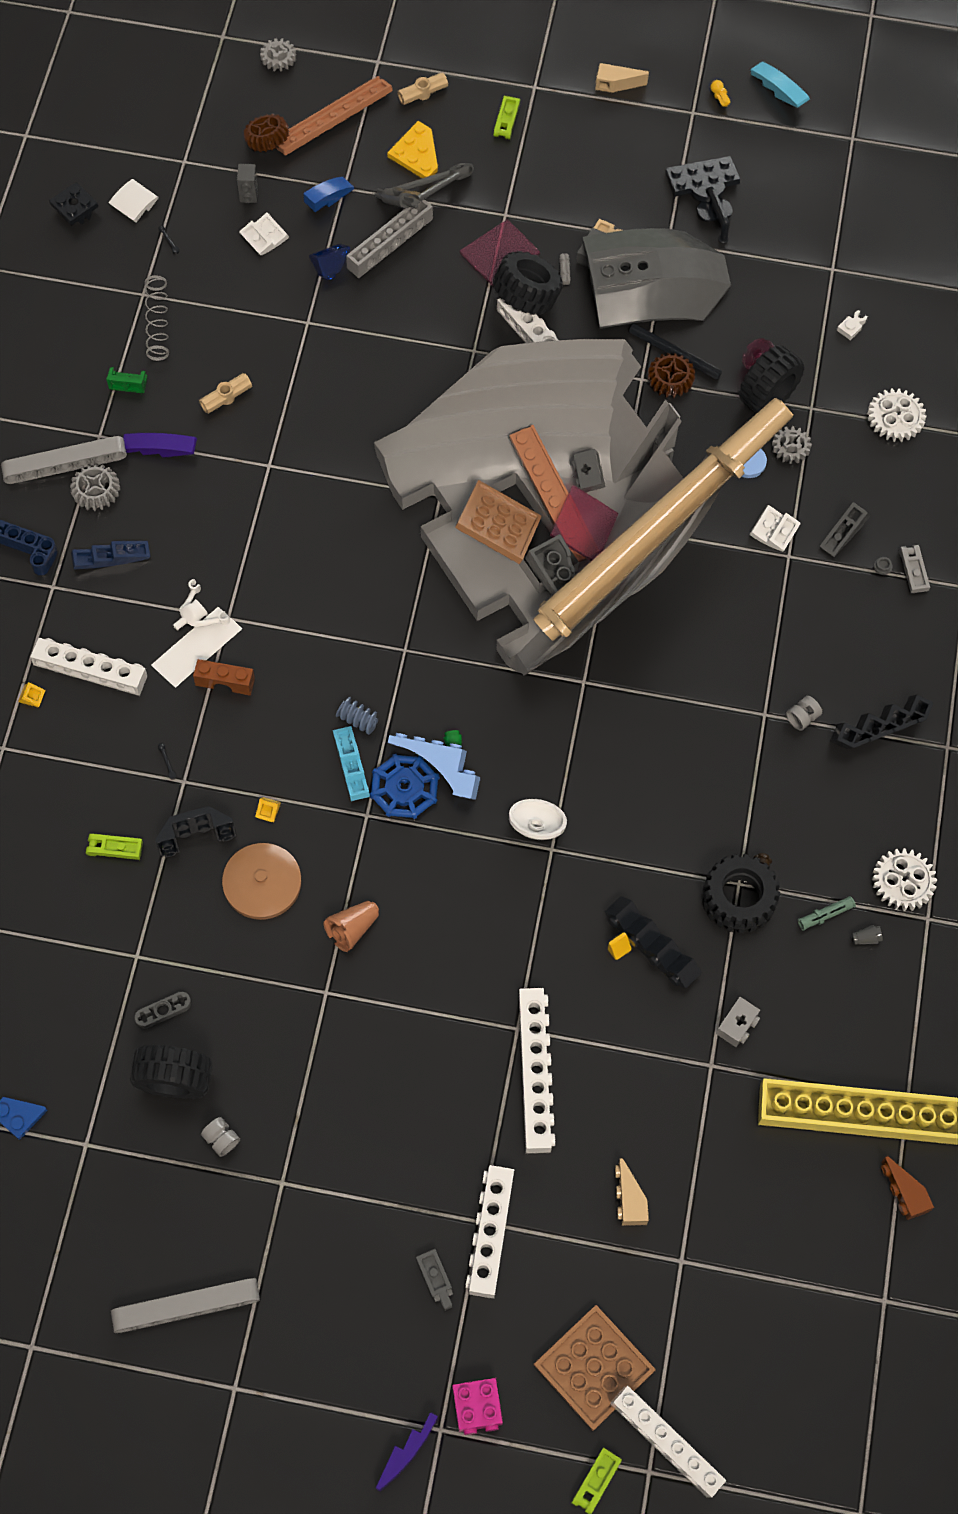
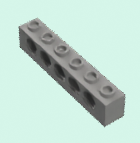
M424 199L420 201L418 208L409 207L404 209L346 255L347 269L358 278L363 276L433 220V206Z

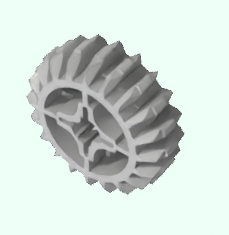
M96 463L94 467L88 465L87 469L81 467V473L76 472V477H72L70 485L71 494L74 497V501L79 503L81 508L85 506L89 510L92 507L96 511L100 507L103 510V506L110 507V502L115 503V497H119V479L110 467L105 469L103 464L100 467ZM106 482L109 483L107 490L104 488ZM85 485V486H86V488H85L86 491L83 493V492H82V488H83V486Z

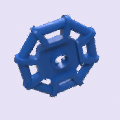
M392 754L390 759L372 771L373 779L370 798L375 800L388 817L397 816L416 819L419 814L438 801L436 797L438 780L440 779L439 774L435 773L420 755L414 757ZM400 763L413 764V766L404 768ZM393 765H395L396 768L393 769L390 773L387 774L385 772ZM420 767L427 775L423 777L417 769ZM380 779H385V788L379 789ZM430 782L428 793L424 791V783ZM400 783H409L408 789H401ZM386 794L392 800L390 805L381 796ZM421 797L424 798L425 801L415 808L413 803ZM397 804L400 806L409 805V810L395 808Z

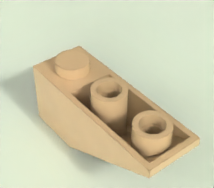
M600 63L595 90L612 93L645 86L648 83L649 72Z
M620 1159L618 1165H615V1177L619 1178V1186H616V1197L620 1199L621 1207H617L618 1220L621 1219L622 1226L647 1225L649 1221L647 1198L625 1161Z

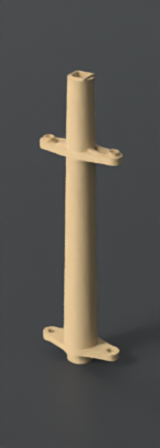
M774 398L719 447L710 446L706 450L709 456L551 598L547 601L544 600L538 609L539 614L533 618L534 622L552 641L560 635L567 638L572 633L571 630L727 480L732 476L739 479L745 474L743 471L745 467L743 465L793 418V414L781 400Z

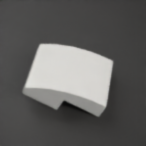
M131 179L113 196L109 204L137 223L144 211H149L158 197Z
M268 213L264 214L255 223L251 221L239 231L260 255L273 250L289 238L287 233Z
M768 505L749 535L783 552L801 523L789 514L785 513L782 515Z

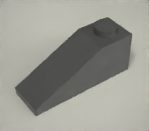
M853 502L821 543L820 547L835 557L861 529L871 515Z

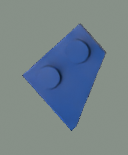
M3 1097L0 1100V1123L20 1140L48 1110L44 1106Z

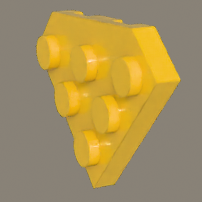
M417 121L388 152V158L421 178L435 175L438 171L431 128Z

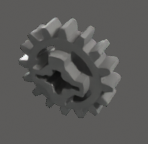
M275 38L274 42L268 40L269 44H263L264 48H261L260 56L263 65H267V69L273 67V71H276L277 68L282 71V68L288 69V65L293 66V61H296V49H294L293 44L289 43V40L284 42L283 38L280 41Z
M792 426L791 430L785 427L784 431L779 430L778 434L774 435L772 447H774L773 453H777V458L782 457V462H785L787 459L789 464L792 463V460L799 463L800 459L804 461L810 453L812 446L810 443L811 438L806 437L807 432L801 433V428L795 430L794 426Z

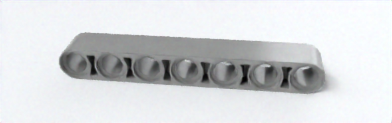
M114 436L9 459L1 463L4 482L14 484L81 469V467L86 468L88 465L94 466L95 463L100 465L122 460L127 454L124 439L120 436Z
M255 1278L245 1279L111 1310L114 1333L127 1332L260 1301L257 1280Z

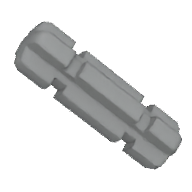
M567 253L560 255V274L563 285L570 284V263Z

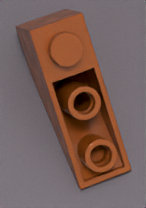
M885 1157L882 1161L881 1169L886 1177L888 1176L890 1180V1190L894 1196H897L901 1214L905 1215L906 1219L909 1220L930 1212L934 1206L926 1188L890 1157Z

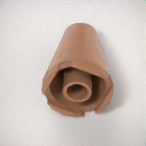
M362 902L327 917L323 922L324 929L329 938L333 937L337 941L334 944L342 951L347 952L355 946L377 919L379 908L374 902Z

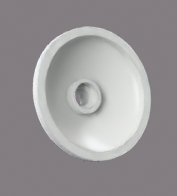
M521 800L515 803L509 812V821L513 828L531 839L548 840L555 838L564 832L567 824L564 812L556 805L544 800Z

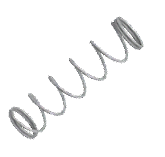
M158 275L149 276L144 281L145 292L148 295L145 300V305L149 309L145 314L148 322L147 314L151 309L156 307L166 308L164 312L151 310L155 313H165L168 310L165 306H154L152 308L147 306V299L149 297L158 300L167 298V294L164 292H155L149 295L146 290L148 288L159 291L167 286V280ZM154 280H164L165 285L160 288L148 286ZM162 293L166 296L164 298H155L151 295ZM157 319L149 322L145 330L149 336L146 341V347L148 348L146 355L148 358L158 361L169 356V349L159 345L148 347V340L150 338L159 341L168 339V335L164 333L149 335L147 328L150 324L157 327L168 325L166 320ZM155 321L166 322L165 325H155L152 323ZM155 335H166L167 338H165V339H156V338H153V336H155ZM159 348L165 350L166 352L157 353L152 351L151 349ZM151 351L156 354L166 355L164 357L156 358L150 356L148 352Z

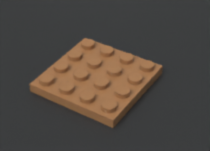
M478 480L455 528L520 564L542 516Z
M597 1305L534 1363L537 1370L592 1431L615 1410L610 1402L623 1387L629 1386L635 1391L656 1370Z

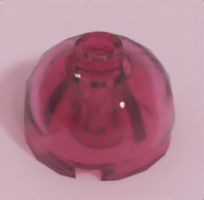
M759 338L747 346L748 351L746 354L743 353L742 356L744 367L749 370L764 352L775 347L774 344L764 338Z

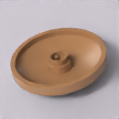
M269 843L252 844L236 852L228 861L222 877L223 891L228 903L241 915L259 920L274 918L286 912L298 898L301 889L300 869L294 857L285 849Z

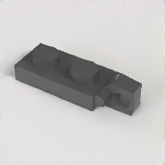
M436 1249L417 1256L416 1260L432 1298H434L435 1302L441 1301L444 1311L453 1308L449 1296L453 1295L452 1287Z

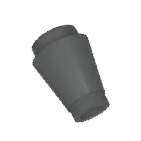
M871 925L852 933L855 945L878 944V942L883 941L880 926Z

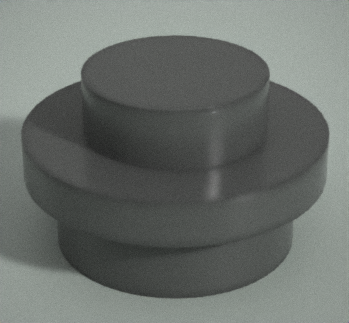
M880 557L874 563L875 571L881 575L889 574L893 567L891 560L887 557Z

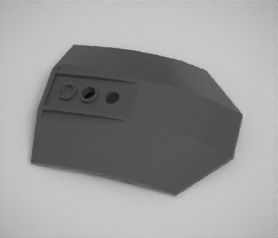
M649 228L615 231L583 237L600 329L660 320H703L704 322L731 287L725 255L685 231L668 228ZM640 263H646L648 265V268L646 270H640L638 268V265ZM629 266L630 270L623 271L621 267Z

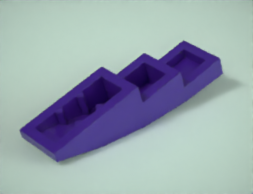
M166 433L124 434L123 436L126 453L141 452L142 455L160 454L162 458L194 454L197 441L196 437Z
M429 1414L421 1433L412 1430L403 1450L396 1446L394 1447L376 1486V1490L381 1492L415 1458L438 1420L437 1415Z

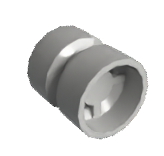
M809 695L805 696L798 702V705H794L786 712L788 721L799 731L805 729L810 725L811 721L816 720L822 715L819 703Z
M218 1117L209 1123L201 1133V1136L207 1143H213L212 1148L220 1157L229 1153L240 1141V1138L233 1130H228L229 1125L222 1117Z

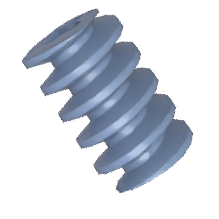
M348 697L338 708L336 717L340 716L341 720H346L348 724L353 723L354 727H359L361 731L366 730V734L370 735L378 724L377 712L375 711L370 715V708L363 711V704L357 707L358 701L356 700L350 704L351 697Z

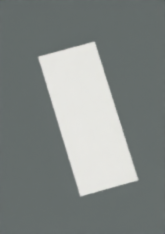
M217 607L203 620L218 617L219 612L222 610ZM231 618L228 625L216 623L194 627L151 666L176 688L194 672L197 659L205 661L209 659L242 628Z

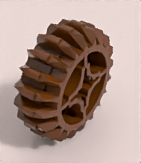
M273 113L271 115L266 114L265 116L260 115L259 118H254V121H249V124L246 125L244 139L249 148L254 151H273L274 148H279V145H284V141L288 140L289 127L284 118L279 115H274Z
M668 352L667 356L661 354L660 358L656 357L648 368L647 379L650 382V387H654V392L659 391L660 396L666 394V398L669 395L675 398L676 394L680 397L683 393L687 394L695 381L693 363H689V359H683V355L678 357L676 353L670 355Z

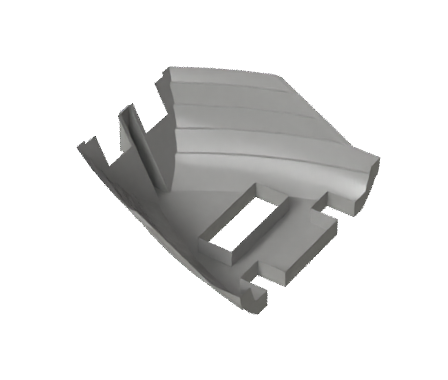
M577 339L501 346L485 356L406 427L374 442L376 455L387 483L402 510L434 494L446 511V514L421 526V538L475 619L478 621L509 605L522 623V627L497 639L496 650L506 665L522 673L523 676L570 648L592 626L601 622L624 600L639 592L660 575L687 543L722 488L721 486L571 630L572 633L567 638L560 635L554 641L533 620L539 614L540 604L544 600L547 601L552 595L542 582L539 583L524 559L518 564L455 528L477 481L480 480L499 492L516 484L534 511L542 516L541 521L554 538L559 535L509 439V435L531 425H534L599 551L598 554L579 562L570 550L575 575L684 479L672 463L674 452L672 448L675 447L678 426L682 422L675 408L665 399L646 428L623 396L641 368L632 355L633 349L625 339ZM595 449L599 452L606 487L585 493L577 486L576 478L578 473L574 470L572 461L575 460L574 454Z

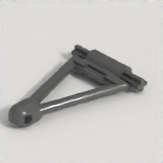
M459 163L450 167L448 171L384 190L376 189L377 193L374 195L389 205L405 209L409 207L418 208L420 201L455 180H463L471 176L474 167L473 164ZM441 180L422 193L408 191L409 189Z

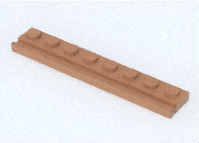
M379 76L373 78L288 129V140L284 141V145H279V148L276 149L284 155L293 152L368 105L373 104L378 99L385 97L393 91L392 86L385 80L380 79Z
M534 425L509 435V439L556 530L562 536L574 556L581 562L592 555L598 554L599 551Z

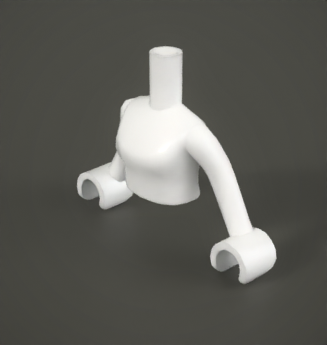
M190 580L189 588L191 591L179 609L182 618L173 624L174 628L179 630L185 624L193 627H202L216 623L228 625L230 617L227 616L225 619H222L226 615L225 611L219 612L216 618L201 620L208 613L196 599L192 602L195 594L200 592L201 586L193 587L196 585V580Z

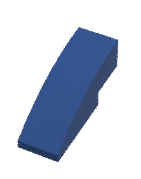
M344 177L333 178L303 193L304 202L313 211L317 212L325 205L328 207L351 192L354 186Z

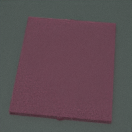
M507 219L460 250V253L493 286V277L505 255L513 251L530 252L532 255H539L540 251Z
M572 485L550 536L554 538L560 534L569 548L592 561L603 551L619 513L575 485Z

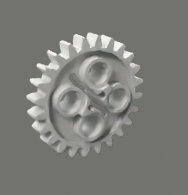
M891 388L890 393L884 390L883 395L878 393L877 398L873 397L872 402H870L867 412L869 415L868 421H871L870 427L875 426L874 432L880 431V437L885 434L886 440L890 437L893 438V442H895L896 438H899L902 442L904 437L910 440L911 436L916 437V434L921 432L925 424L926 415L924 414L926 409H922L924 404H918L919 398L913 399V393L907 395V390L904 393H901L900 389L894 392L893 388Z
M905 848L902 853L895 849L894 855L889 851L886 855L887 857L882 856L881 862L878 861L875 865L877 868H874L873 873L875 875L872 877V881L876 882L873 888H879L876 895H883L881 901L888 900V906L894 903L895 910L902 906L903 911H906L908 906L913 911L915 904L918 908H921L923 903L927 904L928 898L933 896L932 891L936 889V886L933 884L937 882L936 878H932L936 871H930L933 865L925 864L927 858L921 860V853L914 856V850L907 854ZM897 864H900V865H902L905 869H904V870H901V869H899L896 865H897ZM914 874L921 876L922 880L916 879ZM887 880H893L895 885H890ZM904 890H910L913 895H907Z

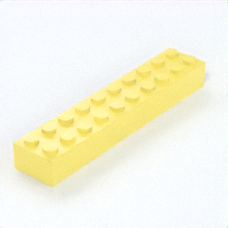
M763 1078L760 1084L758 1125L958 1145V1098Z

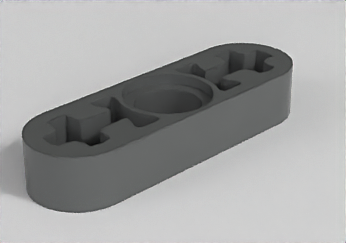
M178 992L146 1006L136 1012L135 1022L138 1027L147 1029L179 1015L191 1007L190 996L185 992ZM180 998L186 1000L184 1006L177 1004ZM169 1002H173V1005H175L174 1007L176 1010L173 1011L172 1006ZM162 1005L169 1008L168 1013L165 1015H160L157 1012L158 1008ZM152 1010L154 1011V1014L157 1017L156 1019H154L151 1013ZM144 1014L146 1017H148L146 1023H144L143 1021H139L142 1019L141 1016Z

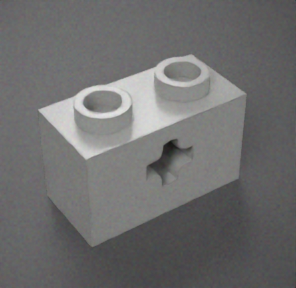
M739 997L719 1026L716 1034L735 1047L740 1042L744 1044L749 1036V1033H747L750 1026L754 1028L760 1020V1017H758L760 1009ZM741 1020L743 1024L738 1026L737 1023Z

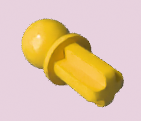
M720 80L713 81L710 86L711 91L715 93L714 96L719 100L721 106L727 107L730 104L727 90Z

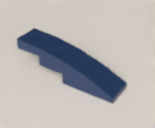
M111 541L110 545H92L91 549H76L71 552L73 569L109 567L150 559L148 541Z

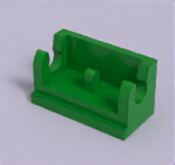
M110 367L107 383L110 390L144 393L148 376L145 374L146 371H142L141 375L116 372L114 367Z

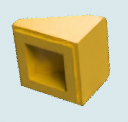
M28 682L24 685L18 702L39 707L45 690Z
M265 797L260 798L255 817L274 823L281 802Z
M626 933L620 934L608 944L607 950L615 960L620 959L631 951V945Z

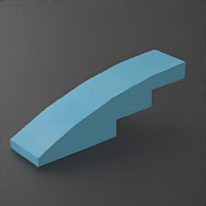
M762 61L750 69L751 75L761 79L764 87L773 90L776 98L797 108L810 100L809 96L796 83L769 64Z
M352 727L333 730L351 801L370 797Z

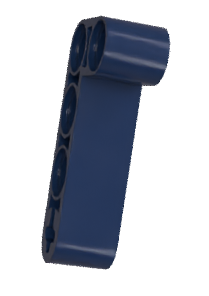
M0 520V544L31 554L30 563L34 573L45 575L50 570L58 553L54 540L48 536Z

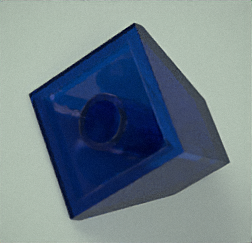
M340 243L309 255L319 276L326 278V280L336 277L335 274L340 273L350 247Z

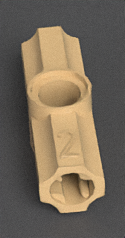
M439 73L429 78L420 77L416 80L415 84L398 91L399 100L402 105L417 99L426 100L430 97L431 93L448 86L447 78L444 73Z
M242 373L229 382H221L215 391L201 398L199 403L202 409L209 414L223 404H231L236 396L251 388L252 383L249 377Z

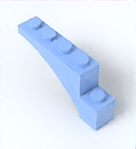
M396 733V736L389 735L388 743L409 749L430 762L453 789V795L476 800L480 777L476 776L474 771L464 770L463 772L467 751L461 749V745L450 743V747L443 746L444 742L432 740V743L425 742V738L414 736L412 740L407 739L405 734Z

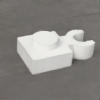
M858 310L853 318L848 316L838 326L837 331L851 340L861 331L862 325L866 323L868 316L859 318L860 311Z

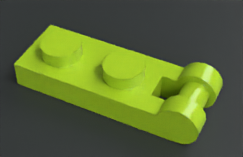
M504 96L494 129L495 137L504 136L505 139L511 138L520 105L519 98Z
M89 834V846L86 847L85 854L89 856L99 855L140 860L143 840L139 838ZM97 843H102L101 847H97Z
M603 1448L573 1499L572 1504L575 1506L579 1505L586 1509V1513L592 1514L622 1459ZM586 1491L593 1495L591 1501L583 1497Z

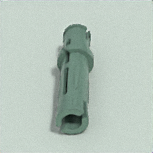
M848 896L821 910L816 909L812 911V914L799 918L798 924L803 931L816 924H823L825 920L855 908V901L851 896Z

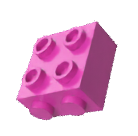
M496 1378L453 1385L459 1432H464V1435H471L477 1433V1429L485 1428L486 1432L499 1429L498 1426H501L503 1422Z

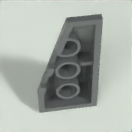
M560 534L529 550L525 557L534 574L552 596L575 576L570 549Z

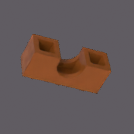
M197 659L193 674L195 686L214 689L215 684H223L230 687L233 693L250 696L255 681L253 669Z

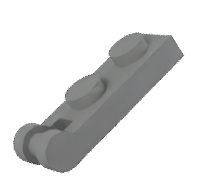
M912 545L910 548L906 546L900 547L899 554L903 561L910 592L929 591L930 584L919 545Z

